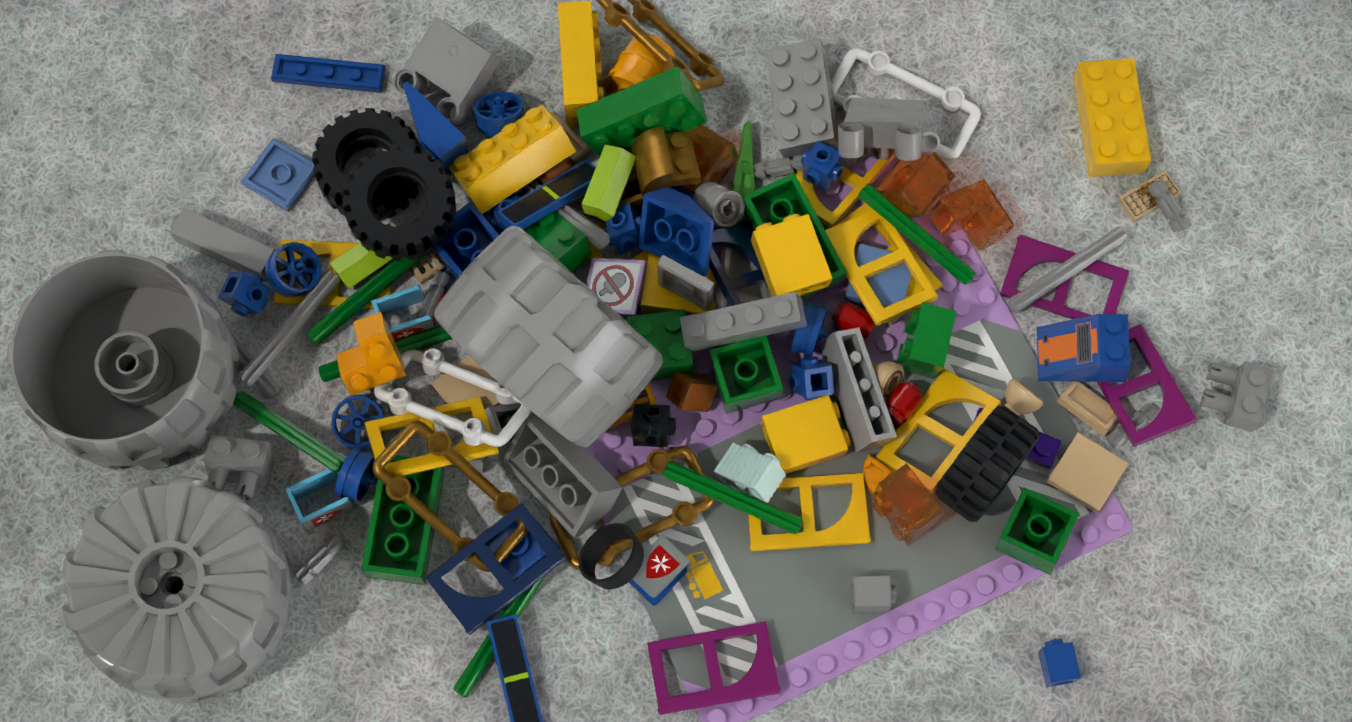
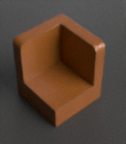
M675 371L666 398L680 410L708 412L718 386L702 373Z

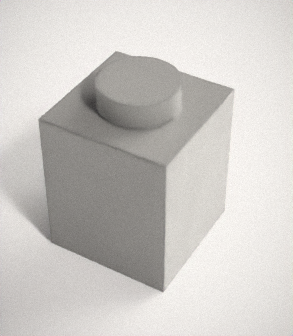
M890 576L853 577L851 582L852 612H889L891 603H896V586L890 585Z

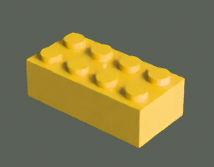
M591 1L558 3L566 125L569 127H579L577 109L604 98L597 11H592Z
M1134 58L1079 62L1074 72L1073 80L1088 176L1144 173L1151 162Z
M543 105L527 111L525 116L516 122L503 127L501 132L492 138L483 140L477 148L468 154L459 156L448 168L470 201L483 214L575 153L576 150L562 126Z

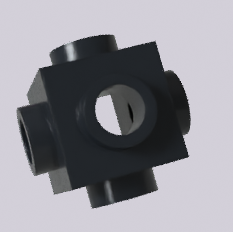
M634 405L631 421L633 446L669 447L670 435H675L676 418L671 417L670 405Z

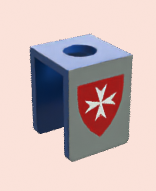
M662 534L644 552L641 568L628 583L651 605L655 606L690 571L691 561Z

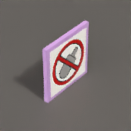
M592 258L587 286L619 315L636 316L647 262L645 260Z

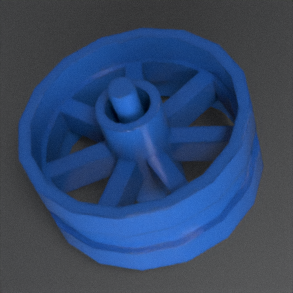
M505 91L483 95L474 104L476 128L486 136H495L501 132L503 127L525 116L524 101L520 96Z
M291 242L282 245L268 257L265 264V275L268 284L275 292L294 298L305 294L318 284L321 277V263L312 248L303 243ZM286 251L288 262L278 257V254ZM293 252L301 255V258L294 259ZM304 261L308 263L309 268H305ZM276 264L283 267L279 273H277ZM301 274L311 275L309 284ZM280 277H283L285 280H288L287 285L280 279ZM294 279L297 280L302 289L293 288Z
M806 302L804 314L807 327L793 330L795 336L791 347L792 352H800L807 357L813 356L818 340L821 341L822 337H829L830 333L824 332L825 327H823L828 308L814 306L813 303Z
M356 394L348 396L338 403L332 414L331 426L334 435L340 443L350 448L355 446L364 448L371 445L369 440L360 443V429L363 428L366 431L365 422L385 418L382 407L375 399L367 395ZM352 400L366 401L360 413H357ZM348 403L353 414L352 417L338 414L344 404ZM370 403L379 413V415L365 417L364 414ZM336 418L349 421L350 425L339 432ZM351 429L356 430L355 443L343 437Z
M355 446L350 451L337 478L335 486L337 496L342 498L348 497L350 501L359 503L366 495L370 484L376 485L377 479L374 478L375 474L373 472L375 458L372 451L368 452L360 446Z

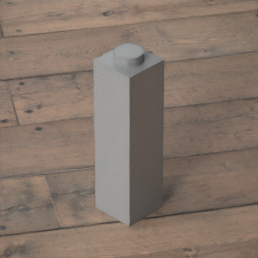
M183 208L180 215L175 216L170 226V233L176 242L239 271L256 274L264 282L267 281L265 264L268 257L275 252L274 248Z

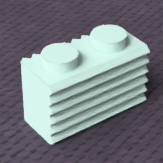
M732 443L713 471L723 484L766 503L773 497V493L776 492L779 483H782L783 478H786V473L780 467L781 462L778 458L770 453L761 455L748 444L739 446Z

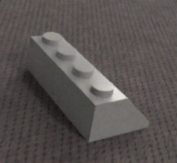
M536 414L529 415L518 428L502 460L574 538L582 535L612 509L623 488L584 447L577 446Z

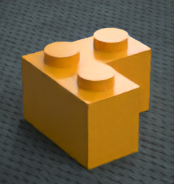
M378 312L354 321L353 324L359 346L336 354L340 376L350 396L406 376L402 356L382 313Z

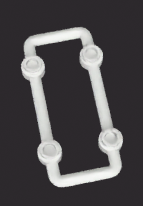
M853 48L847 52L831 80L834 104L842 108L845 117L851 98L861 97L858 95L844 97L838 94L837 91L854 61L858 59L867 64V69L873 75L879 76L887 73L940 99L943 108L947 111L954 112L961 109L969 113L970 115L952 148L940 144V138L934 132L928 131L922 134L923 156L937 154L949 160L960 156L981 117L979 107L966 100L961 89L949 87L945 90L890 63L889 56L883 51L869 53L860 48Z
M429 349L425 353L418 350H409L402 353L404 369L411 361L422 364L424 372L428 375H438L443 372L495 393L496 400L501 404L509 405L514 402L522 404L498 435L487 432L485 424L477 418H471L463 422L414 402L410 392L403 388L394 389L392 392L387 391L394 380L374 387L376 398L388 403L392 413L405 415L410 412L463 434L465 443L471 446L482 443L494 447L505 445L532 412L499 382L446 362L443 353L437 349Z

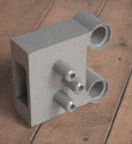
M435 17L405 67L395 74L394 86L399 92L405 94L403 84L414 78L412 86L421 95H424L428 88L427 78L451 94L450 97L441 99L436 109L454 126L459 127L468 122L471 108L502 59L448 23ZM456 106V114L451 118L450 111Z
M851 98L845 120L838 126V154L844 158H858L863 154L873 155L875 148H878V158L881 160L889 158V149H894L896 157L903 161H914L921 158L925 100Z

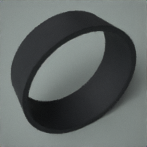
M621 523L608 524L595 531L585 542L579 556V570L584 578L603 589L622 587L632 580L641 568L644 558L643 546L627 525ZM617 540H633L632 551L625 565L612 576L597 579L595 566L604 549Z

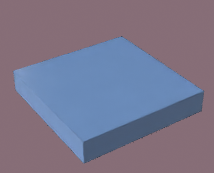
M273 138L241 180V183L289 212L314 178V164L312 160Z
M859 244L855 260L858 267L892 252ZM902 263L866 280L883 308L905 299L911 273L906 265ZM849 282L845 299L862 303Z

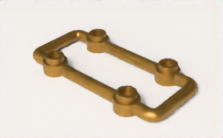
M596 0L605 9L606 16L604 20L616 28L622 25L664 65L663 72L678 66L699 92L721 87L725 83L723 74L714 66L715 63L712 58L701 51H697L656 13L657 8L650 1L627 0L633 5V17L642 23H646L649 20L691 59L689 68L694 74L701 77L707 74L710 78L695 79L688 72V67L683 61L670 56L629 17L630 14L624 6L612 0Z
M412 421L404 427L373 463V472L386 485L385 490L389 498L405 502L453 546V553L456 554L474 539L458 535L411 492V484L406 478L401 476L394 477L385 469V466L415 433H419L427 440L426 446L431 454L443 455L493 500V508L499 515L504 516L518 505V499L511 492H501L454 450L451 447V438L447 433L442 431L435 432L422 421ZM519 518L515 520L519 524L517 528L493 554L500 564L528 533V530ZM473 552L463 560L470 561L481 571L490 572L476 552Z
M678 446L667 452L662 449L653 450L648 455L647 462L614 477V479L621 486H624L651 472L661 475L669 461H675L682 457L685 459L689 469L705 475L694 451L687 446ZM702 494L703 499L693 504L687 501L679 502L674 506L671 515L634 532V534L642 542L677 524L682 527L691 526L696 521L697 514L709 509L715 499ZM550 513L551 526L571 567L579 570V555L567 530ZM621 539L613 542L604 549L596 564L600 566L611 565L618 553L633 546V540Z

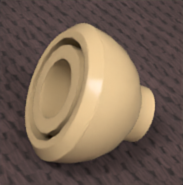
M891 361L880 364L873 362L872 366L883 398L886 400L897 385L902 382L904 377L903 366Z
M1016 378L1009 381L1005 392L1007 403L1004 406L1017 415L1033 413L1043 406V400Z

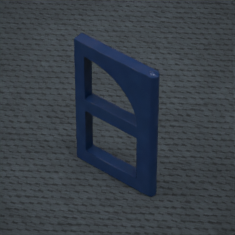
M749 221L713 231L709 268L729 306L742 304L735 290L765 282L767 286L751 242L754 230ZM712 246H724L737 250L749 258L757 267V270L729 278Z
M521 502L425 578L465 628V632L471 635L566 559L565 555L561 554ZM519 518L546 553V556L513 581L485 543ZM473 552H476L504 589L490 596L474 597L454 590L441 577Z

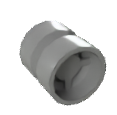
M716 182L701 184L693 196V201L715 221L714 223L722 227L735 225L743 216L745 204L741 195Z

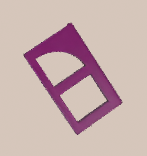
M1019 235L1000 295L1010 299L1020 291L1014 289L1020 277L1030 268L1046 262L1064 263L1077 253ZM1096 260L1083 270L1113 280L1103 314H1116L1129 270ZM1072 277L1056 287L1052 302L1040 298L1030 305L1069 319L1091 316L1090 314L1063 306Z
M1142 324L1129 328V343H1135L1151 372L1114 387L1111 386L1110 382H1097L1133 447L1197 421L1195 414ZM1159 384L1163 397L1162 408L1151 423L1137 431L1119 399Z
M766 622L647 643L659 715L780 694L781 688L778 683ZM756 635L757 650L751 668L739 681L723 687L715 642ZM703 644L711 689L669 697L661 651Z

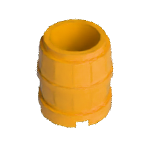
M648 34L670 56L676 57L673 49L664 40ZM634 37L625 50L621 51L614 68L609 70L604 78V89L608 94L610 91L616 93L663 73L664 65Z

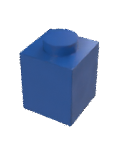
M1062 639L1045 642V647L1038 651L1046 688L1077 682L1081 675L1073 642L1063 643Z

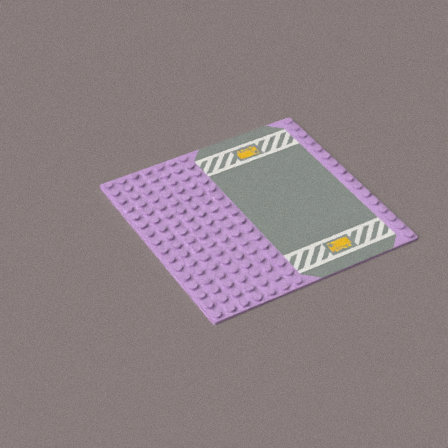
M878 154L847 168L864 177L879 160ZM895 157L871 185L975 271V276L966 285L961 283L896 229L943 284L940 289L935 291L938 295L937 300L929 304L957 311L943 369L1001 401V406L1007 403L1005 392L1009 381L1014 378L1021 381L1043 400V406L1033 413L1020 414L1019 416L1037 428L1039 432L1061 440L1058 453L1050 470L1024 460L1001 493L977 522H969L940 501L935 492L931 494L893 471L875 496L865 486L869 533L871 537L870 543L751 552L749 548L748 514L717 500H714L713 505L709 509L697 514V519L691 526L682 527L677 524L642 541L641 544L645 552L663 534L691 561L690 571L657 605H651L638 592L661 640L760 622L767 623L778 683L781 688L780 694L696 708L695 711L701 722H746L1046 574L995 550L999 537L1024 487L1080 513L1054 569L1132 530V524L1113 491L1097 514L1047 483V480L1078 433V430L1066 409L1057 403L1059 397L1050 381H1038L1036 356L922 157L914 161H903ZM839 179L832 183L827 192L813 185L817 198L831 212L839 206L853 189ZM859 198L858 201L852 206V208L845 214V216L842 219H844L857 208L862 206L865 202ZM821 222V224H822L824 230H827V229H830V228H831V227H829V226H827L826 224H824V223ZM719 225V226L715 227L714 230L721 229V228H725V227H722V226ZM871 226L858 239L854 248V256L856 259L859 244L884 250L890 246L875 228ZM712 246L720 260L723 246ZM646 263V268H645V273H644V278H643V283H642V287H641V292H640V297H639V302H638V306H637L636 315H644V314H641V298H642V292H643V287H644V281H645L647 263ZM846 276L842 283L802 301L803 308L806 302L813 303L814 306L828 308L823 327H825L824 332L830 333L829 336L836 331H841L834 327L836 321L831 319L838 304L844 306L846 301L866 310L863 303L845 299L849 280ZM911 312L903 315L890 326L887 322L880 326L874 324L868 338H863L871 363L880 364L891 361L901 364V361L897 360V355L901 343L904 344L907 333H903L906 318L911 315ZM620 315L623 319L627 321V317H629L628 315ZM793 330L766 335L783 386L782 398L727 414L725 413L718 388L708 412L680 410L666 398L672 378L650 381L649 384L657 405H670L671 417L676 418L675 435H670L669 447L633 446L631 421L607 429L591 445L584 448L614 478L647 462V457L653 450L662 449L667 452L678 446H687L694 451L705 475L721 482L713 471L732 443L739 446L748 444L761 455L770 453L760 425L761 416L810 401L794 393L789 383V375L792 373L791 364L800 363L801 358L807 356L800 352L795 353L791 351L795 336ZM822 337L821 341L818 340L813 356L819 357V360L823 362L825 361L819 344L826 339ZM726 345L692 351L693 372L704 374L717 385L709 361V350ZM942 370L934 378L904 371L902 382L915 384L921 390L920 395L923 396ZM834 390V394L829 395L831 402L837 403L841 416L838 419L841 430L846 429L850 439V446H847L848 451L846 455L787 474L786 478L862 473L868 454L875 458L883 447L859 453L855 452ZM646 392L640 394L637 399L647 396ZM965 402L949 403L936 408L927 416L963 436L972 425L979 407L983 409L984 407ZM634 408L625 411V413L634 411ZM893 425L896 431L899 426ZM918 427L896 456L932 477L953 447ZM683 457L673 461L688 468ZM651 472L622 486L623 488L612 509L602 517L605 526L612 523H621L630 527L633 532H636L671 515L677 503L687 501L693 504L703 499V496L697 491L665 478L663 474L659 475ZM852 485L811 487L815 531H821L833 526L844 516L851 501ZM799 488L776 490L773 493V497L767 502L801 517ZM761 520L762 535L790 533ZM632 547L619 553L624 565L630 557ZM890 576V585L896 586V603H891L889 612H852L851 582L853 577ZM756 635L715 642L723 687L739 681L751 668L757 650ZM703 644L666 650L687 694L711 689Z

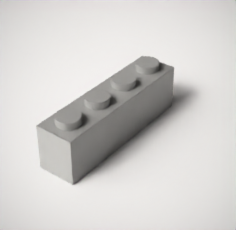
M796 292L680 318L685 347L693 352L807 327L802 298Z
M860 328L832 333L819 346L825 363L832 365L834 374L833 387L855 452L859 453L881 448L896 438L897 435Z

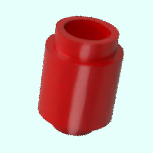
M846 301L844 306L838 304L831 318L836 321L834 327L841 331L859 327L864 339L868 338L875 324L868 311Z
M900 382L885 401L893 425L900 426L902 422H907L923 401L920 395L921 390L911 382Z

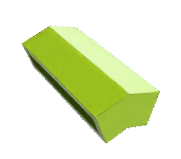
M604 145L582 202L584 214L596 216L605 222L614 217L636 160L635 155L623 148Z
M360 242L332 261L330 265L347 289L350 290L389 263L392 257L380 258L376 256L374 251L366 250Z

